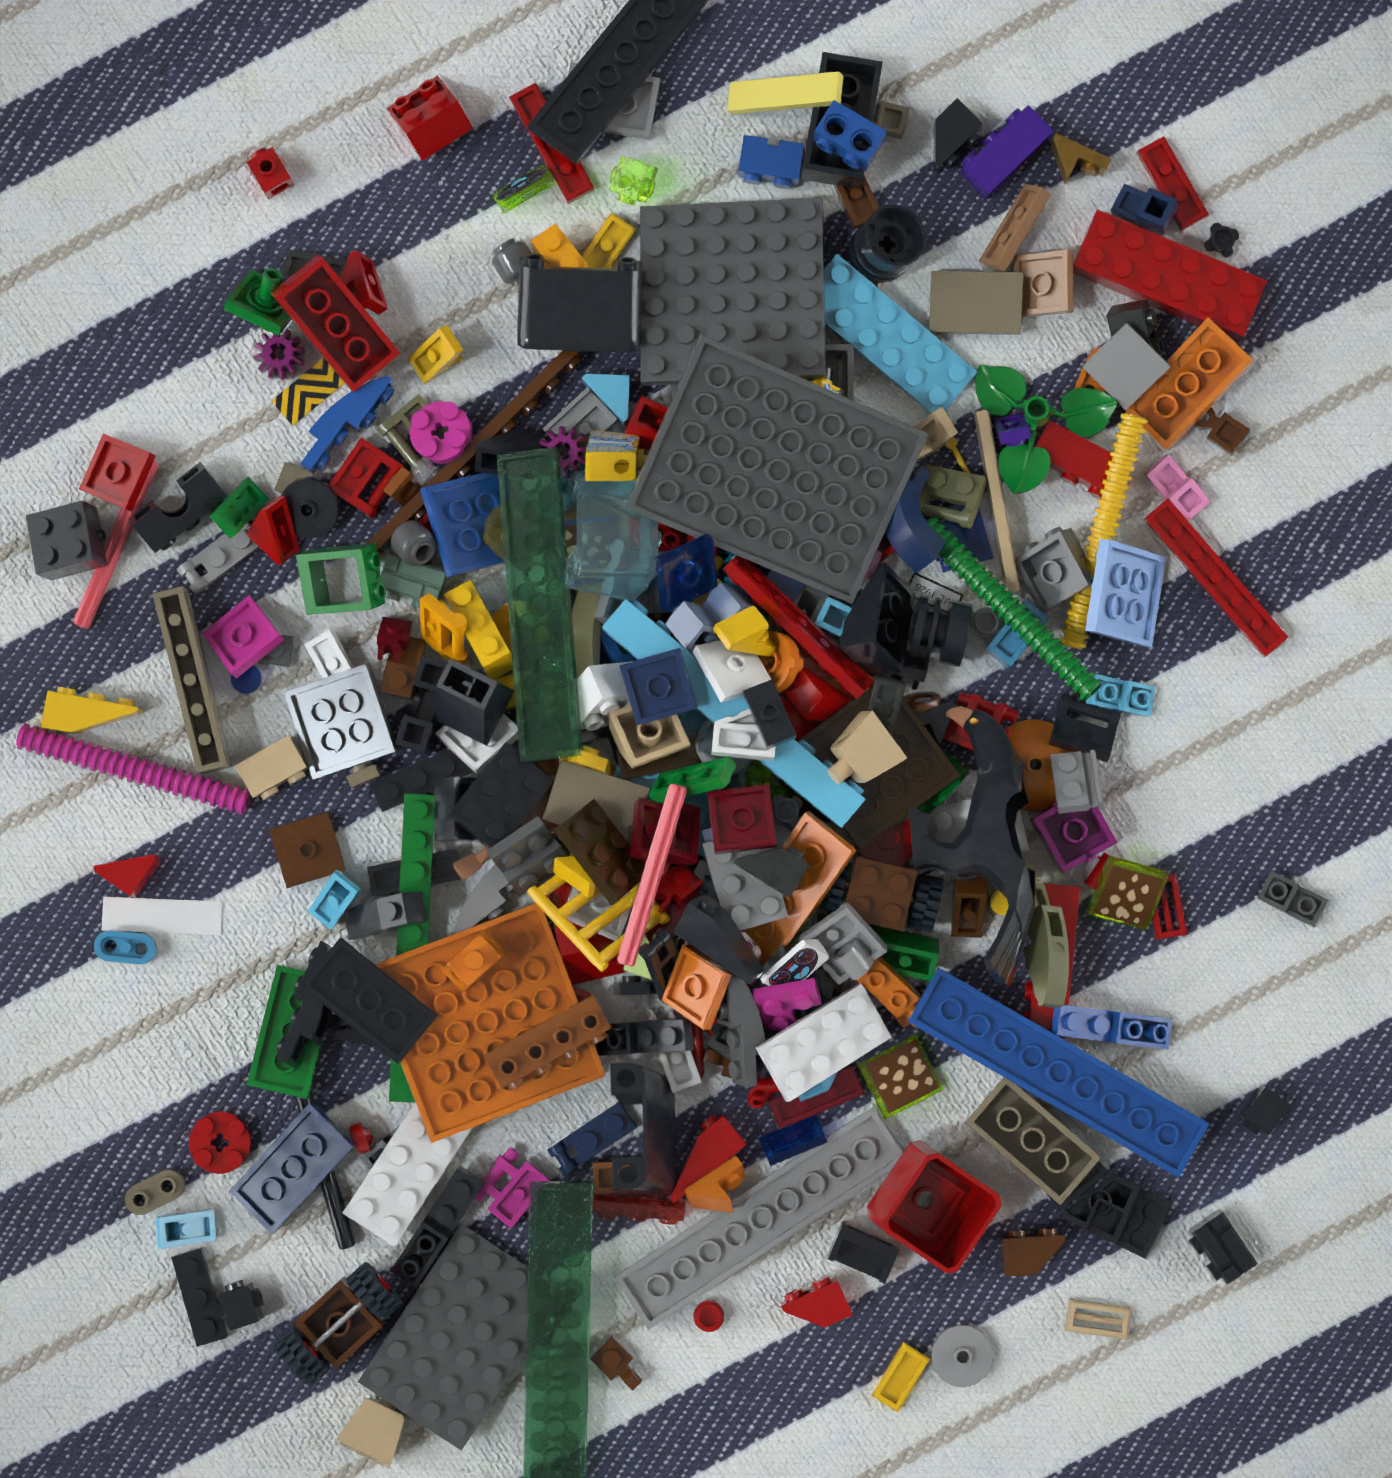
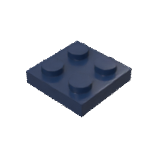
M681 648L619 665L637 726L698 708Z

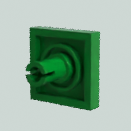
M274 268L265 269L263 274L251 269L227 298L224 310L279 336L292 320L270 294L281 285L283 274Z

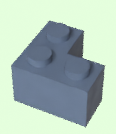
M720 582L710 592L703 605L683 601L674 609L672 616L665 625L685 649L694 650L697 645L720 640L713 630L715 624L754 605L739 587Z

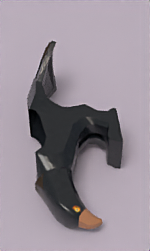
M959 706L948 710L946 717L954 720L968 734L976 756L978 777L966 825L952 843H941L936 840L938 829L933 817L915 807H909L913 863L922 874H930L933 871L945 872L961 882L984 878L1004 895L1009 906L997 937L986 954L984 962L987 971L992 975L997 985L1010 986L1035 910L1036 871L1030 869L1022 858L1015 828L1017 812L1029 803L1024 770L1027 766L1019 757L1002 725L990 714L977 709L971 710Z

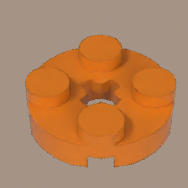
M775 631L768 633L770 635L769 639L776 649L770 657L758 655L773 680L778 694H780L793 683L797 673L801 672L803 659L799 656L795 641L789 635ZM771 657H775L773 668H770L772 664Z

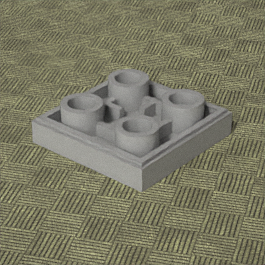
M1126 322L1083 365V368L1127 410L1170 368V365Z

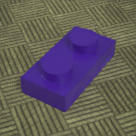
M1022 412L993 419L994 429L1001 445L1007 444L1009 447L1018 446L1025 443V439L1032 438L1030 427Z

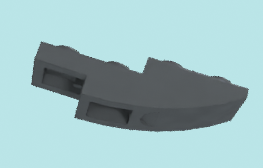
M732 973L716 1019L717 1023L729 1027L727 1044L730 1048L731 1061L728 1069L732 1083L743 1087L757 1086L755 1055L759 1053L755 1047L765 1042V1036L759 1011L750 989L744 980Z

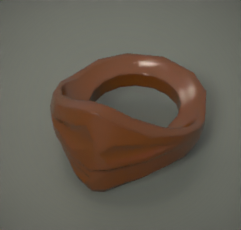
M916 692L903 696L915 715L941 704V696L936 692ZM919 698H931V700L924 702H913Z

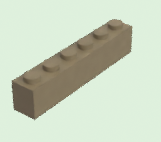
M181 586L153 593L196 771L203 775L230 768L232 763L188 589Z

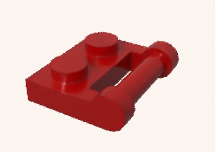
M361 437L329 485L340 498L374 519L378 513L377 507L387 494L383 490L389 484L390 479L397 474L401 467H404L406 470L407 468ZM383 463L389 467V470L365 503L359 497Z

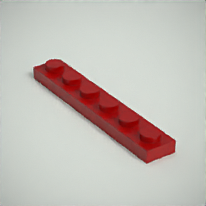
M1168 498L1143 519L1263 658L1288 638L1287 634Z
M736 555L724 567L723 570L728 574L729 579L735 585L741 586L750 595L755 605L768 612L772 616L774 623L781 629H785L802 650L808 651L817 660L822 670L829 672L836 678L845 692L852 694L858 699L866 691L873 680L751 561Z

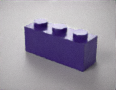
M1029 105L1022 111L1019 108L1014 110L1005 120L1008 125L999 132L995 129L984 140L986 146L979 153L973 150L962 161L964 167L960 175L985 200L1051 138L1054 132Z

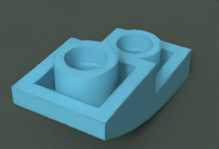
M1095 674L1094 678L1101 679L1102 683L1100 688L1086 700V704L1110 710L1116 709L1134 715L1151 716L1156 687Z

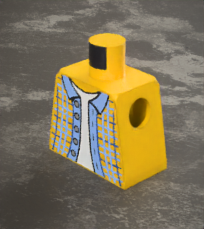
M591 430L586 449L585 481L636 480L638 468L643 467L650 449H639L640 438L637 435Z

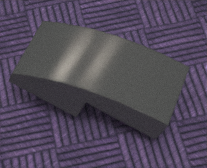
M1271 871L1258 896V899L1313 928H1315L1328 902V899L1301 887L1299 884Z

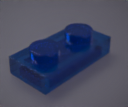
M816 1115L759 1138L770 1166L827 1143Z

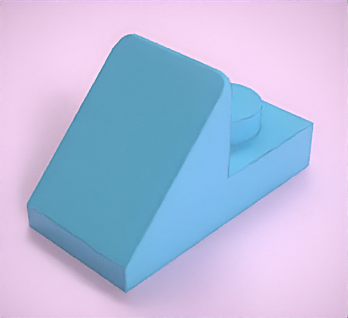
M336 869L308 912L332 930L339 923L350 905L361 896L362 891Z
M214 1210L167 1213L156 1217L158 1249L216 1241Z

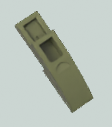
M1035 883V910L1027 933L1031 944L1024 947L1023 952L1038 1005L1041 1007L1060 1008L1064 1006L1069 976V948L1066 924L1062 907L1051 906L1045 885Z

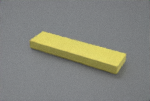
M840 72L730 82L727 111L734 115L830 106L833 100L841 104L843 75Z

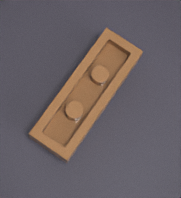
M1024 184L979 259L981 264L990 269L1001 272L1006 271L1051 196L1046 189Z

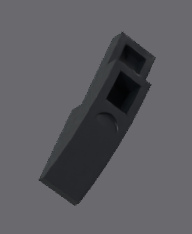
M320 941L318 947L312 950L308 959L309 965L304 975H301L296 981L293 997L302 1002V1005L293 1013L291 1018L292 1025L287 1035L281 1038L277 1046L278 1053L275 1058L293 1068L297 1067L309 1041L321 1045L332 1016V1011L301 987L302 983L332 948L323 941Z
M689 1019L609 1023L611 1029L606 1031L608 1037L594 1044L598 1056L694 1050L692 1024Z
M459 1165L392 1267L391 1272L416 1288L485 1182Z

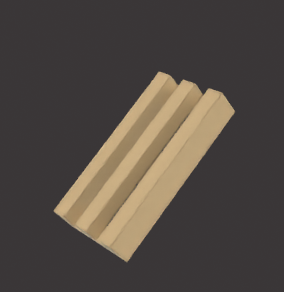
M1069 1299L1065 1331L1127 1339L1131 1308ZM1075 1307L1124 1315L1123 1319L1077 1313L1075 1312ZM1078 1319L1121 1325L1122 1330L1117 1331L1074 1325L1073 1321Z

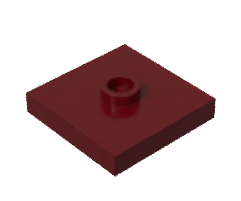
M769 784L707 792L715 855L777 847Z

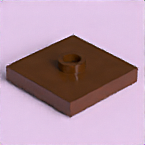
M329 812L269 829L286 888L330 876L336 869L339 872L347 871Z

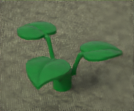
M979 365L977 368L975 390L981 407L987 410V412L989 411V414L997 417L1005 416L1012 407L1017 410L1024 408L1025 420L1031 425L1030 432L1032 438H1029L1028 445L1023 443L1018 446H1006L1001 451L998 459L1000 475L1014 494H1022L1033 490L1043 482L1049 472V453L1044 448L1033 447L1036 428L1045 425L1049 420L1050 414L1059 419H1066V426L1069 431L1080 437L1087 438L1097 435L1105 428L1117 407V400L1112 396L1089 388H1077L1067 392L1061 399V407L1064 413L1055 410L1054 406L1049 407L1048 401L1040 396H1034L1024 400L1023 403H1017L1026 394V381L1018 371L1005 366Z

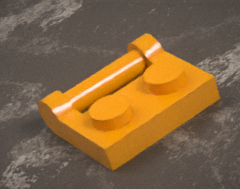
M427 593L420 598L421 639L447 661L451 658L465 665L468 661V653L464 645V631L467 628V618L460 613L454 614L449 610L445 602L442 600L438 601L433 595ZM451 631H452V644H451V641H450Z

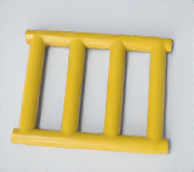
M554 875L538 888L536 885L529 888L527 893L586 958L600 972H603L609 966L608 962L619 954L625 934L600 953L588 939L634 905L640 884L638 883L629 891L630 893L579 931L567 918L601 893L596 885L594 897H587L583 893H579L559 909L547 897L566 883L559 876ZM655 900L645 933L659 923L664 925L670 921V917L666 912L662 914L658 912L660 905Z

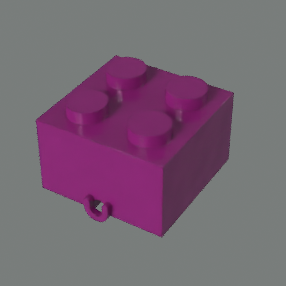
M1055 802L1053 807L1030 819L1059 873H1064L1084 861L1085 863L1091 862L1097 858L1096 855L1118 843L1098 807L1089 808L1088 811L1058 814L1057 803Z

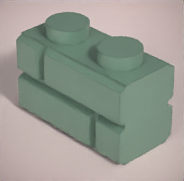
M389 552L381 572V580L386 589L385 598L400 602L401 597L413 600L411 606L419 609L420 598L427 593L433 595L438 601L441 600L447 581L445 570L427 564L410 566L398 555Z

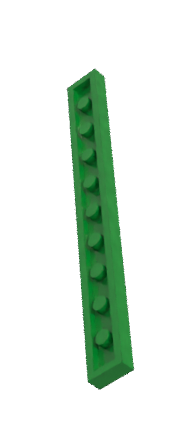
M404 794L399 893L422 892L428 922L397 929L396 956L429 943L434 845V795ZM391 1059L389 1102L415 1103L401 1062L397 1064Z

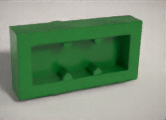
M248 476L240 482L209 517L231 539L239 533L269 498Z

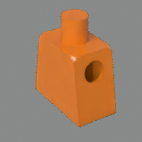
M484 930L441 970L463 992L506 952Z

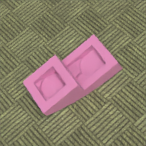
M1165 454L1143 474L1165 500L1168 498L1187 521L1191 520L1211 502L1194 480L1186 476L1170 455Z

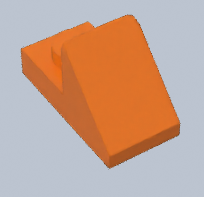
M734 1156L686 1188L685 1193L689 1205L693 1208L733 1213L732 1202L725 1191L736 1189L743 1179L746 1178L743 1164Z

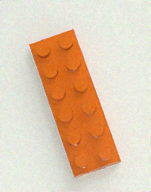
M810 811L804 813L781 847L788 850L789 846L797 849L806 855L803 861L810 864L792 895L786 897L782 894L788 917L740 931L747 933L760 948L761 956L758 960L762 966L781 946L787 948L791 946L857 851L856 848ZM745 982L748 988L750 989L752 983L748 984L747 982Z

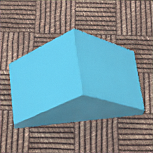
M585 374L582 377L583 384L591 390L625 427L629 421L630 375Z

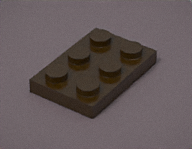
M595 799L583 806L554 830L610 905L619 901L641 882L645 868L643 861L630 857L631 846Z

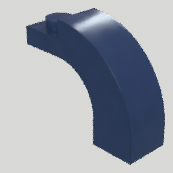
M920 466L911 473L885 530V534L896 553L916 574L936 560L946 542L930 527L920 510L919 494L931 474L923 466Z

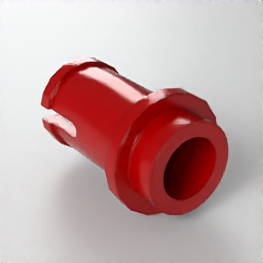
M1105 852L1101 857L1097 856V859H1099L1087 879L1084 880L1085 884L1101 893L1107 881L1111 867L1119 864L1118 860Z

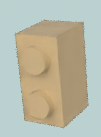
M290 735L235 765L252 797L256 799L262 797L263 800L279 792L277 787L288 781L292 785L305 778L304 772L309 769L304 756Z

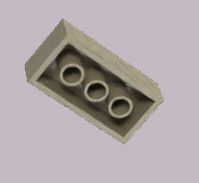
M1004 1077L965 1122L968 1127L1059 1205L1066 1200L1101 1159L1097 1153L1019 1086Z

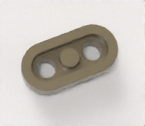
M167 1169L132 1186L125 1195L127 1209L133 1214L145 1215L177 1199L185 1189L184 1177L176 1170ZM165 1180L172 1182L173 1189L171 1191L164 1190L163 1182ZM137 1194H142L145 1197L144 1205L136 1203L135 1197Z

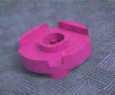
M439 401L430 403L420 411L415 412L411 418L410 439L413 447L423 458L434 463L445 464L457 460L465 452L464 449L468 442H471V422L464 411L453 402ZM439 426L449 429V431L444 433L445 438L439 439L437 435L434 436V432Z

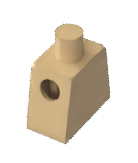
M861 711L832 744L830 749L838 759V762L830 767L827 772L837 784H841L849 776L856 783H865L904 761L907 757L873 711Z
M366 1398L339 1434L336 1443L389 1469L405 1417L395 1412L396 1407L383 1398H380L378 1403Z

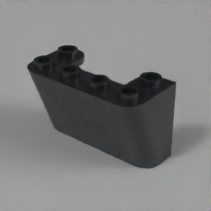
M610 1063L611 1096L614 1095L622 1104L643 1106L644 1157L612 1158V1188L615 1198L667 1196L673 1192L677 1183L675 1094H673L665 1074L633 1063Z

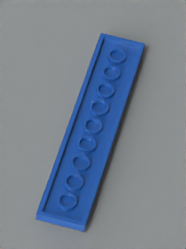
M937 968L907 1022L1178 1178L1209 1126L1208 1122L940 968Z

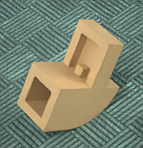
M943 407L932 412L914 426L929 433L916 463L949 443L950 439L958 434Z

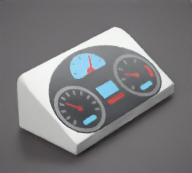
M818 939L802 940L763 974L761 981L768 986L805 980L829 959V954Z

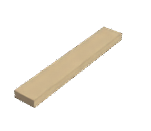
M983 410L975 413L974 420L984 476L987 479L986 488L1003 584L1006 585L1005 590H1010L1013 594H1016L1020 587L989 411Z

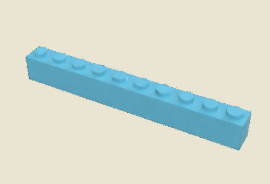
M625 599L602 626V630L637 660L681 648L698 706L697 710L713 723L728 716H737L740 712L749 709L744 697L721 703L693 655V650L685 649L681 643L674 640L670 636L672 632L662 621L658 620L654 623L646 616L649 611L638 601L634 600L630 603ZM793 739L775 746L774 761L758 760L840 829L865 801V798L861 796L864 790L851 779L847 783L844 781L841 784L835 783L827 772L833 764L827 759L823 763L813 756L816 750L803 739L799 743Z

